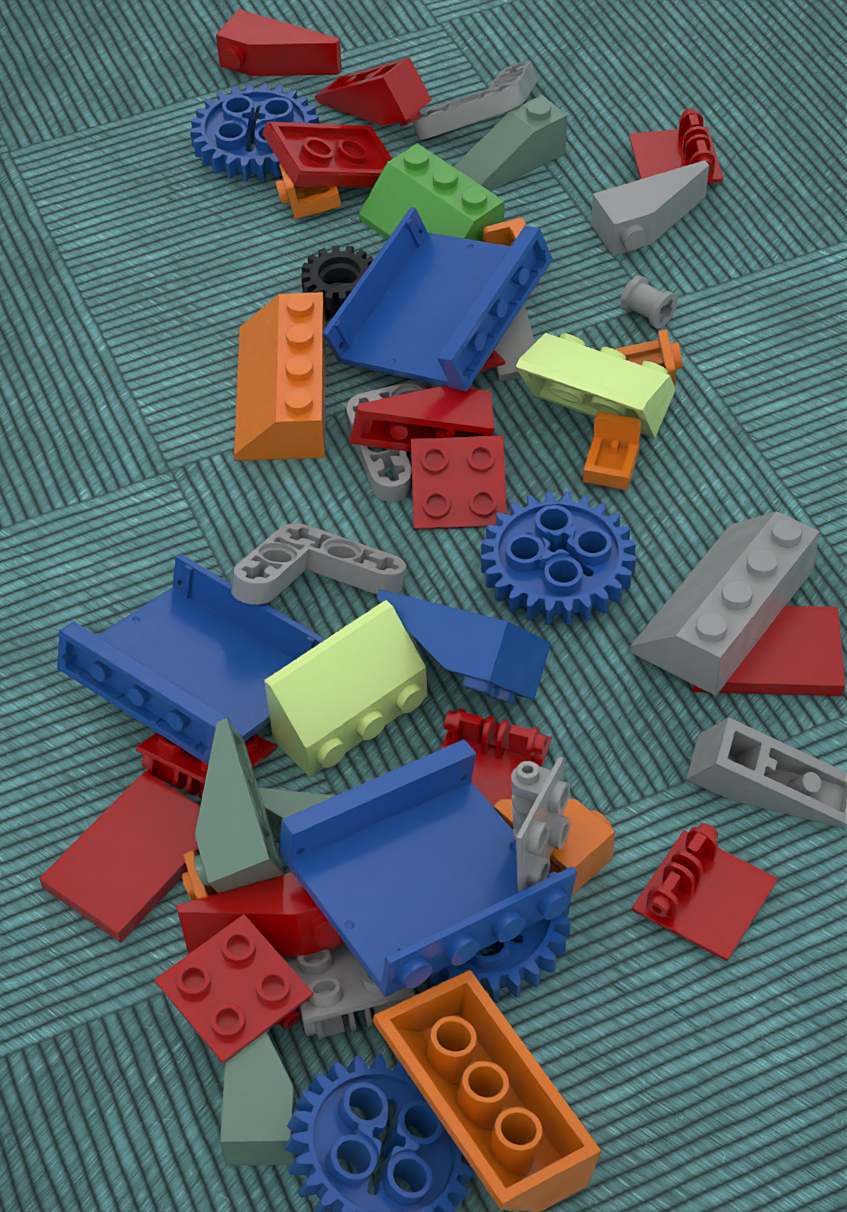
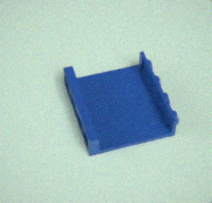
M410 207L322 334L338 363L436 385H447L454 389L467 391L551 264L553 258L540 228L524 226L510 247L428 233L417 209Z
M179 554L175 557L173 587L101 634L95 635L74 621L60 629L57 669L204 763L209 764L216 723L227 718L242 735L244 742L270 723L264 680L326 639L267 604H247L237 600L231 593V583Z
M461 740L306 808L281 821L279 855L384 997L403 988L413 989L421 985L431 974L451 964L454 966L462 965L469 961L477 951L497 941L501 943L508 942L515 938L524 928L544 918L546 920L556 918L566 910V907L571 902V895L577 871L573 867L559 873H548L547 879L518 892L516 840L513 836V830L471 781L476 753L465 740Z

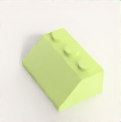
M545 333L519 358L516 365L518 372L533 396L596 417L597 412H604L640 419L642 421L641 434L656 438L676 390L671 376L668 375V371L664 367L649 361H643L642 365L627 361L624 354L612 348L602 347L598 351L586 347L584 341L566 333H561L560 337Z
M387 600L264 680L273 740L309 778L323 768H330L336 765L346 752L364 740L375 738L384 729L385 725L403 713L414 711L423 702L424 698L427 697L426 666L396 611Z

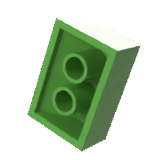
M417 143L387 162L359 212V220L387 240L410 207L417 209L428 233L483 242L484 227L504 222V200Z

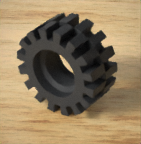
M339 245L332 246V252L330 253L323 248L318 250L319 258L311 254L308 257V264L303 263L301 273L303 293L323 292L325 322H327L330 316L334 317L374 260L372 256L367 258L366 252L362 249L355 254L354 247L347 246L345 251H340ZM337 282H347V283H351V284L345 285V286H331V285H330V284L337 283Z

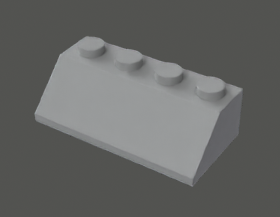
M777 511L730 524L632 643L630 653L716 696L783 607L787 605L812 573L820 531Z

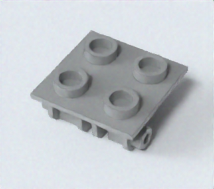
M560 756L552 770L539 767L532 761H524L511 774L513 836L516 840L518 892L547 879L550 868L549 858L554 848L559 850L563 848L569 834L571 821L570 818L564 817V809L570 794V783L564 781V758Z
M346 944L307 956H285L287 964L313 992V996L299 1006L306 1037L317 1035V1039L320 1040L330 1035L345 1032L342 1015L346 1014L350 1031H355L356 1024L353 1012L362 1010L366 1027L373 1026L370 1008L373 1007L375 1015L414 996L413 989L403 988L384 997Z

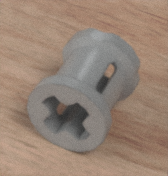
M636 275L627 283L620 298V308L628 313L635 311L649 319V324L656 329L662 328L670 321L678 303V297L675 293L671 291L661 292L650 286L648 279L642 275Z

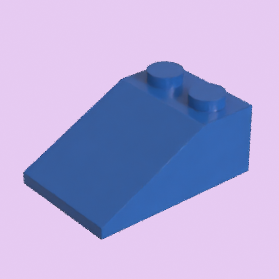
M379 589L376 599L380 603L387 600L393 606L403 626L446 670L464 677L461 686L485 693L484 695L510 704L514 703L515 696L530 700L535 699L551 646L550 642L508 621Z

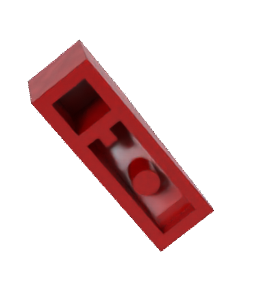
M238 9L216 34L220 67L250 76L338 75L342 71L340 38Z
M410 57L340 76L314 96L319 104L381 126L399 122L400 126L412 123L421 116L419 110L432 100Z
M445 385L360 403L357 406L349 444L411 452V439L492 436L494 418L491 391L472 388L463 391Z
M293 872L176 905L188 954L243 914H245L280 956H307L345 945L344 941Z

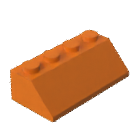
M323 292L278 294L239 327L234 444L235 461L325 458L326 340L322 332L325 330L326 324Z
M471 970L374 1015L373 1023L500 1210L541 1212L588 1186L601 1149Z

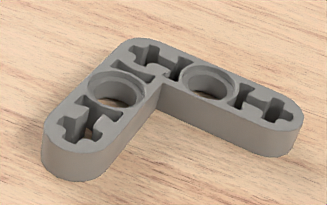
M531 60L516 63L500 71L487 90L422 112L421 116L412 122L418 138L427 139L507 112L523 104L538 81Z
M415 380L355 395L346 405L348 429L351 433L357 406L360 403L431 389L441 385ZM355 445L371 489L376 497L383 501L395 502L405 499L411 493L412 468L405 451L387 449L382 452H375L368 449V446ZM391 466V472L396 481H390L388 477H385V468Z
M292 523L280 527L234 567L231 593L237 600L243 603L265 604L277 597L305 570L378 594L379 589L399 593L404 585L406 564L401 558L309 525Z

